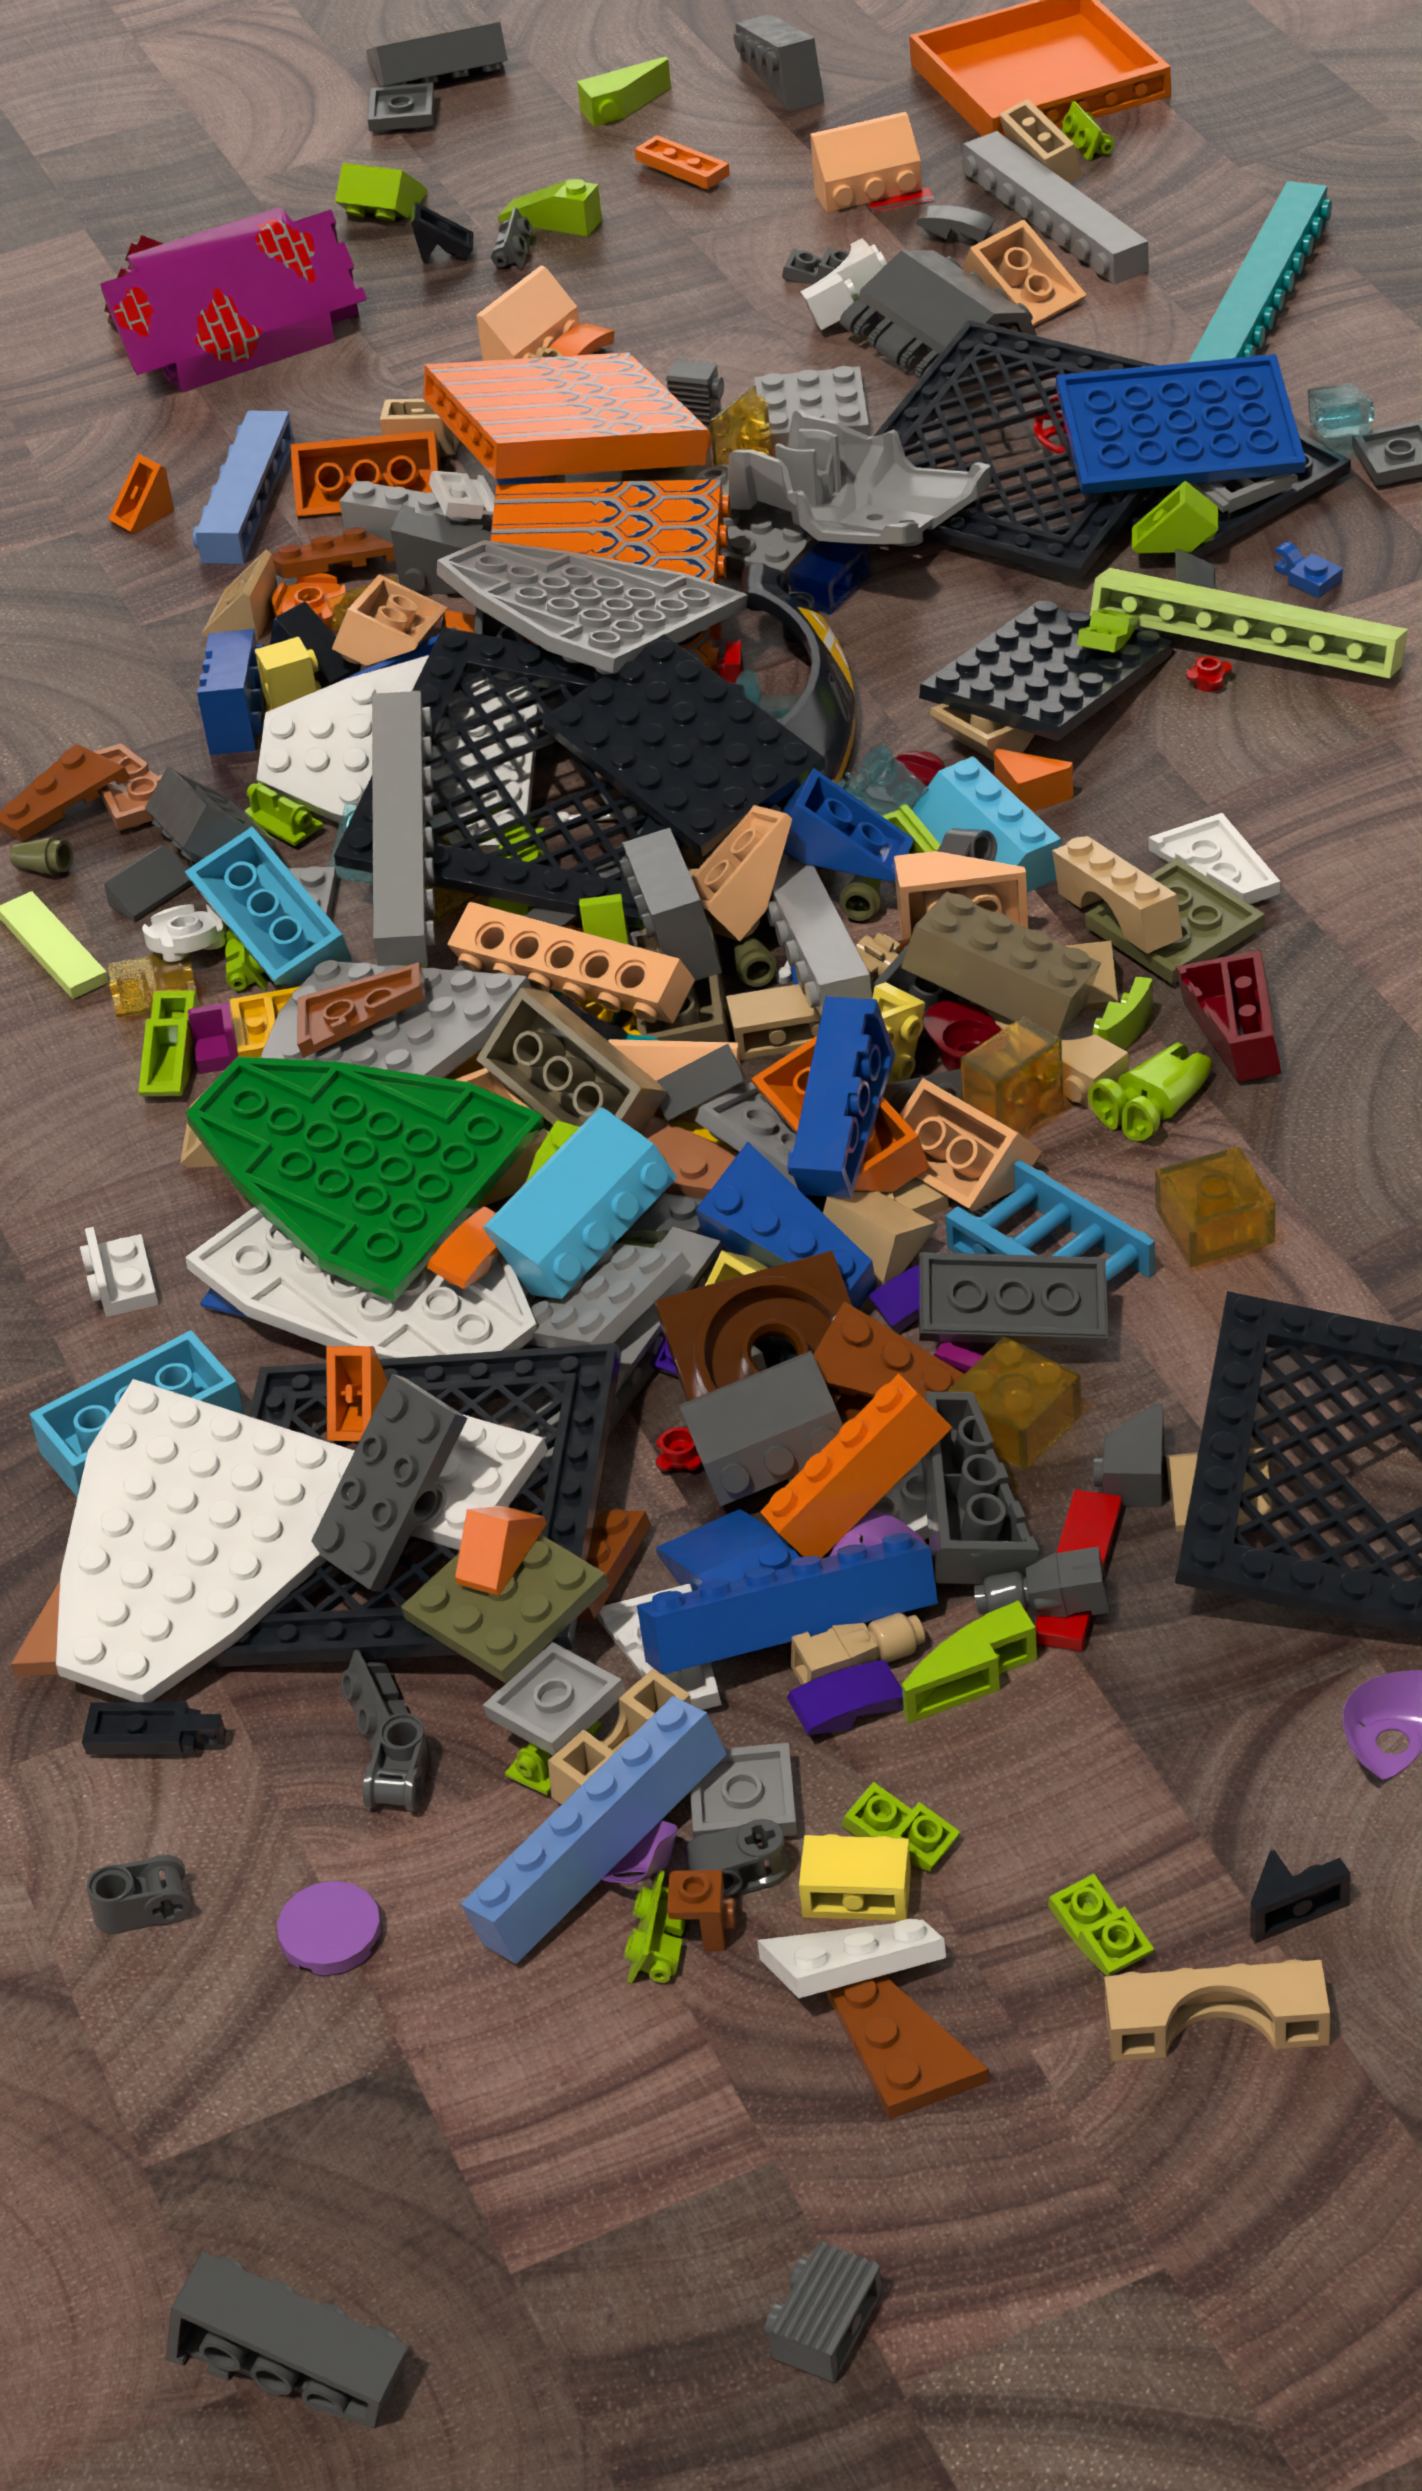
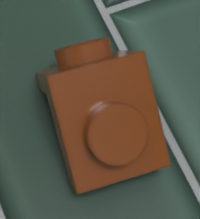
M722 1870L670 1872L667 1902L668 1917L670 1919H699L704 1951H725L726 1930H735L736 1908L735 1899L725 1897Z

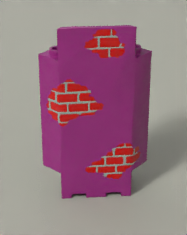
M278 207L128 255L130 269L126 270V275L100 283L136 375L163 368L169 382L173 381L183 393L334 343L332 323L359 315L357 303L366 301L367 297L363 287H359L353 280L352 270L355 267L345 242H338L336 220L332 210L292 221L285 211Z

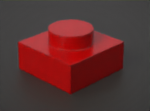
M726 641L725 657H718V675L726 680V682L743 685L744 663L741 641Z

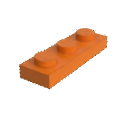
M658 135L634 149L636 161L646 164L653 169L671 174L678 179L696 184L700 188H712L718 182L730 176L729 163Z

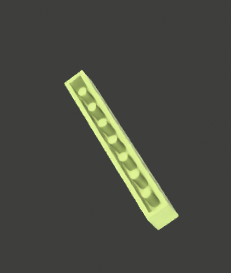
M1108 568L1095 578L1090 612L1091 616L1092 611L1107 609L1138 615L1137 626L1385 678H1391L1402 667L1408 629L1114 568Z

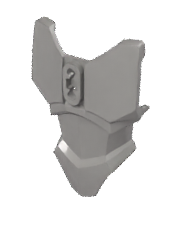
M798 409L792 415L787 447L779 443L775 445L776 458L754 450L738 449L729 454V465H716L698 473L695 480L721 479L723 495H730L732 509H751L757 501H761L790 511L793 523L800 525L817 541L914 546L923 541L924 530L934 529L981 496L991 484V465L976 462L970 467L969 472L917 468L906 459L898 432L895 430L878 436H868L843 426L838 421L807 415L806 412Z

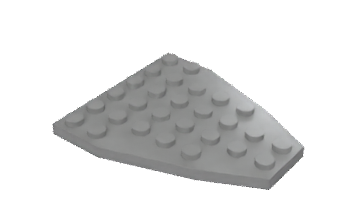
M482 540L437 560V575L475 607L547 651L563 656L565 661L590 665L602 674L618 672L626 662L634 661L647 645L663 634L676 643L685 641L688 637L707 630L710 626L720 621L728 620L731 616L747 608L748 594L686 573L570 551Z
M327 960L315 967L311 975L281 1008L260 1058L336 1061L444 1078L484 1047L521 987L532 988L528 977L522 975L422 968L425 978V1000L303 1058L297 1046L298 997L404 967L402 965L377 966V964L365 962L350 963Z

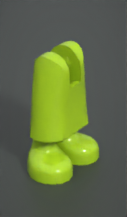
M1177 1042L1122 1074L1118 1079V1083L1109 1078H1102L1096 1081L1088 1089L1089 1104L1098 1119L1110 1130H1116L1122 1125L1124 1135L1128 1139L1133 1141L1146 1140L1158 1131L1160 1120L1171 1118L1204 1084L1212 1070V1060L1199 1052L1188 1057L1189 1051L1187 1046Z

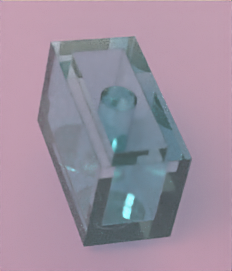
M1345 383L1307 389L1310 426L1325 439L1370 433L1369 422L1374 421L1375 417L1372 399H1368V396L1353 384Z

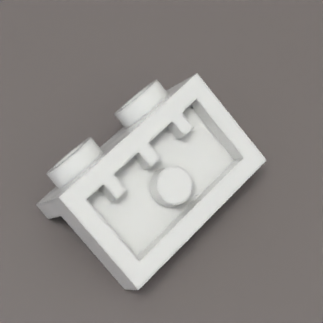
M94 1227L86 1228L88 1245L80 1246L85 1271L95 1272V1274L86 1276L92 1301H102L105 1316L110 1317L158 1305L142 1235L138 1234L98 1244Z

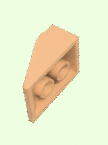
M1024 219L972 246L969 249L963 270L967 273L974 272L979 275L985 285L991 289L999 288L1009 301L1015 305L1018 303L1023 304L1033 316L1031 320L1033 327L1079 303L1087 296Z
M753 805L748 814L691 877L701 899L705 916L710 915L715 934L741 941L742 938L751 935L759 926V918L768 907L792 818L787 813Z
M938 851L894 856L898 922L902 940L911 938L915 925L947 891L952 894L966 896L974 904L991 912L1005 914L1011 921L1028 928L1025 867Z

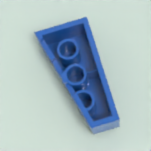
M254 629L209 633L205 650L206 659L203 660L202 664L204 674H200L199 679L200 686L202 687L197 689L209 755L256 751V736L263 734L261 712L264 711V701L255 649L264 647V644H257Z
M825 996L794 1149H791L787 1163L788 1173L794 1177L797 1188L803 1195L852 1198L895 1058V1052L877 999Z
M749 1142L745 1144L696 1208L703 1236L719 1240L722 1247L735 1254L751 1257L768 1268L833 1250L851 1304L858 1310L876 1287L872 1260Z

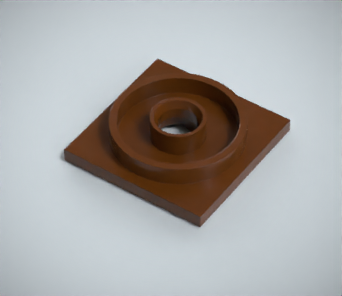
M833 1250L657 1299L654 1306L686 1401H690L760 1372L751 1357V1350L757 1341L765 1340L770 1336H777L789 1341L795 1348L797 1356L809 1351L814 1353L844 1301L850 1305L852 1304ZM827 1386L843 1425L848 1420L854 1418L873 1399L872 1397L857 1394L855 1397L838 1393V1389Z

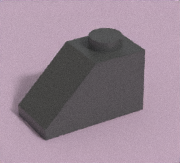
M1163 1404L1151 1405L1104 1438L1103 1458L1094 1457V1486H1103L1104 1494L1122 1496V1506L1162 1507Z

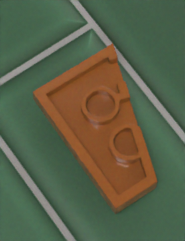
M845 1301L837 1311L813 1353L826 1386L838 1389V1393L853 1397L860 1394L874 1398L876 1392L882 1386L888 1384L898 1373L923 1398L925 1391L956 1392L965 1377V1374Z
M885 1975L827 1991V1998L889 2120L989 2082V2069Z

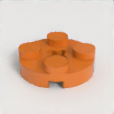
M316 573L297 576V583L286 586V581L276 587L272 594V605L276 617L305 601L331 630L336 626V619L344 614L348 606L346 587L344 584L340 586L337 583V578L330 574Z

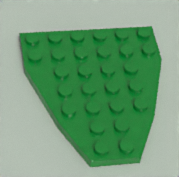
M237 1057L186 1112L189 1127L234 1187L319 1268L394 1303L425 1268L437 1249L465 1221L544 1128L542 1114L470 1082L336 1061Z

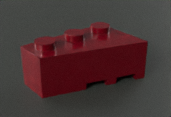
M1261 950L1176 966L1184 1005L1237 1081L1282 1074L1269 986Z

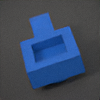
M1283 542L1275 548V553L1284 558L1274 564V569L1280 574L1289 575L1288 584L1310 595L1320 598L1342 581L1343 568L1312 553L1305 559L1299 549L1290 542Z

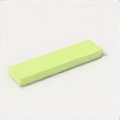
M32 891L0 905V920L72 999L109 983L105 969Z

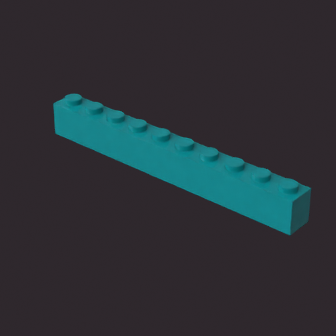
M1286 182L1188 362L1255 356L1257 347L1261 348L1263 346L1265 332L1273 327L1276 311L1282 310L1285 294L1292 291L1294 277L1296 274H1301L1304 259L1306 256L1311 255L1315 238H1320L1324 221H1329L1332 201L1327 200L1326 185Z

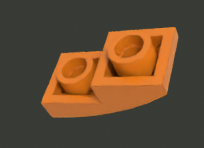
M588 323L581 324L562 334L549 348L559 351L563 356L593 355V352L599 351V347L614 343L615 330Z
M484 1206L471 1215L437 1249L428 1261L427 1269L443 1277L446 1282L463 1289L489 1273L492 1259L500 1251L485 1232L483 1226L496 1212Z

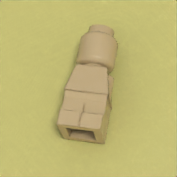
M895 1613L869 1623L868 1628L864 1623L833 1625L828 1631L812 1637L807 1631L792 1637L791 1668L801 1685L826 1674L851 1666L877 1660H885L886 1663L913 1654L916 1651V1646L925 1642L924 1629L916 1615L907 1617L902 1613Z

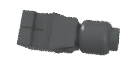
M1099 1547L1061 1553L1055 1552L1025 1568L1026 1577H1023L1018 1571L987 1576L984 1584L974 1585L979 1615L990 1613L1018 1600L1026 1613L1028 1607H1031L1033 1615L1067 1618V1616L1073 1613L1090 1610L1092 1615L1110 1613L1106 1576Z

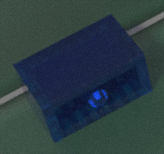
M820 541L789 572L788 582L791 592H805L812 595L815 600V608L819 612L831 615L870 576L868 544Z

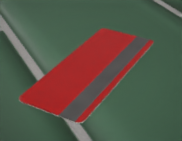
M925 187L922 190L869 202L868 204L872 212H879L933 201L935 198L930 189Z

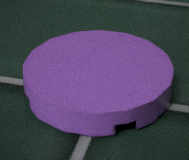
M340 1881L313 1884L297 1892L283 1906L277 1921L280 1948L289 1963L298 1969L302 1966L311 1969L312 1974L324 1976L343 1973L362 1964L372 1954L371 1948L375 1945L376 1940L379 1942L382 1934L378 1905L369 1892L353 1883Z

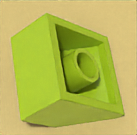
M342 163L335 202L346 209L345 213L350 216L364 218L365 213L375 214V217L381 220L395 221V217L408 218L411 215L412 205L414 202L420 203L426 196L427 188L403 170Z

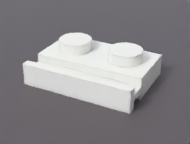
M431 471L429 485L445 516L456 521H467L469 518L481 519L482 514L489 515L493 520L495 496L483 475H478L477 480L470 479L468 474Z

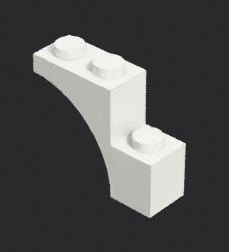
M863 238L850 244L851 251L848 257L835 270L801 291L804 301L820 330L840 321L843 312L858 299L861 288L887 264L881 251H878L875 244L869 246Z

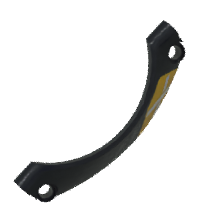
M763 563L749 564L741 572L740 592L748 594L747 609L752 611L763 610L782 622L784 638L792 643H803L812 663L811 674L802 696L791 711L779 722L824 756L825 769L820 773L830 780H834V783L840 786L852 756L857 723L854 686L845 655L829 625L815 608V600L812 595L805 592H789L788 574ZM794 791L776 803L778 807H781V812H783L787 802L793 796Z

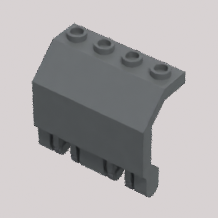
M901 250L861 288L858 299L843 312L840 318L841 326L860 339L869 336L868 344L871 347L877 349V351L906 371L913 370L917 366L914 373L918 379L923 376L967 320L993 326L998 324L1006 329H1011L1015 325L1018 332L1037 335L1031 322L1033 316L1023 304L1018 303L1015 305L1009 301L999 288L991 289L985 285L979 275L974 272L967 273L955 259L950 256L945 258L934 250Z

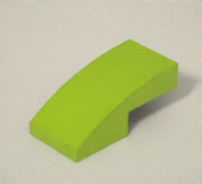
M1107 609L1092 611L1090 626L1079 629L1077 645L1116 652L1126 644L1138 624L1139 616Z

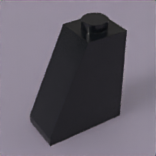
M305 601L274 618L270 645L299 637L306 650L312 649L316 656L319 671L314 673L315 681L319 682L322 689L360 672L361 664L348 662L341 656V653L332 649L336 636Z

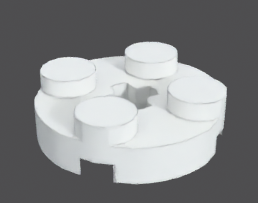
M188 904L156 913L151 917L152 925L150 927L144 924L143 934L148 949L156 953H162L165 961L174 962L186 958L189 952L201 949L213 950L225 945L226 924L211 905H206L207 912L195 911L194 904Z

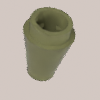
M52 836L14 844L10 851V860L16 868L58 876L61 872H67L70 869L73 852L68 841L62 840L58 836Z
M856 874L840 894V905L843 912L849 918L857 921L866 920L874 916L880 908L881 880Z
M753 934L742 938L741 941L735 940L734 952L738 978L743 983L753 987H761L768 984L773 979L777 968L775 956Z

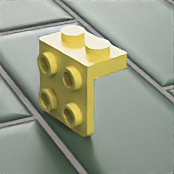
M884 982L874 987L872 999H877L895 1052V1058L887 1084L909 1080L914 1071V1057L918 1037L923 1029L922 1018L926 1002Z

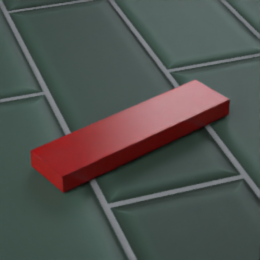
M1074 1489L1056 1552L1061 1553L1099 1547L1105 1571L1122 1510V1496ZM1092 1611L1073 1613L1067 1616V1618L1038 1615L1035 1624L1036 1644L1083 1651L1092 1618Z

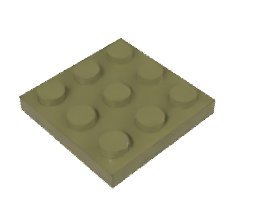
M1179 858L1174 859L1148 876L1177 894L1182 939L1147 954L1124 939L1119 922L1106 901L1085 913L1087 928L1105 940L1111 941L1114 946L1171 984L1179 981L1176 966L1212 960L1265 927L1264 913Z
M540 1534L499 1596L457 1584L455 1574L459 1557L458 1553L401 1606V1610L407 1621L499 1680L508 1683L609 1587V1583L604 1572Z

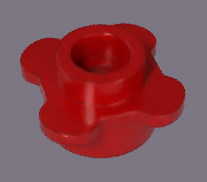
M1201 656L1196 659V665L1186 671V677L1188 680L1193 681L1194 686L1201 691H1217L1225 684V674L1232 672V664L1227 661L1221 662L1213 656Z
M674 1427L668 1429L657 1439L656 1444L657 1448L660 1449V1456L655 1461L658 1469L662 1471H669L671 1469L695 1470L702 1465L688 1428Z

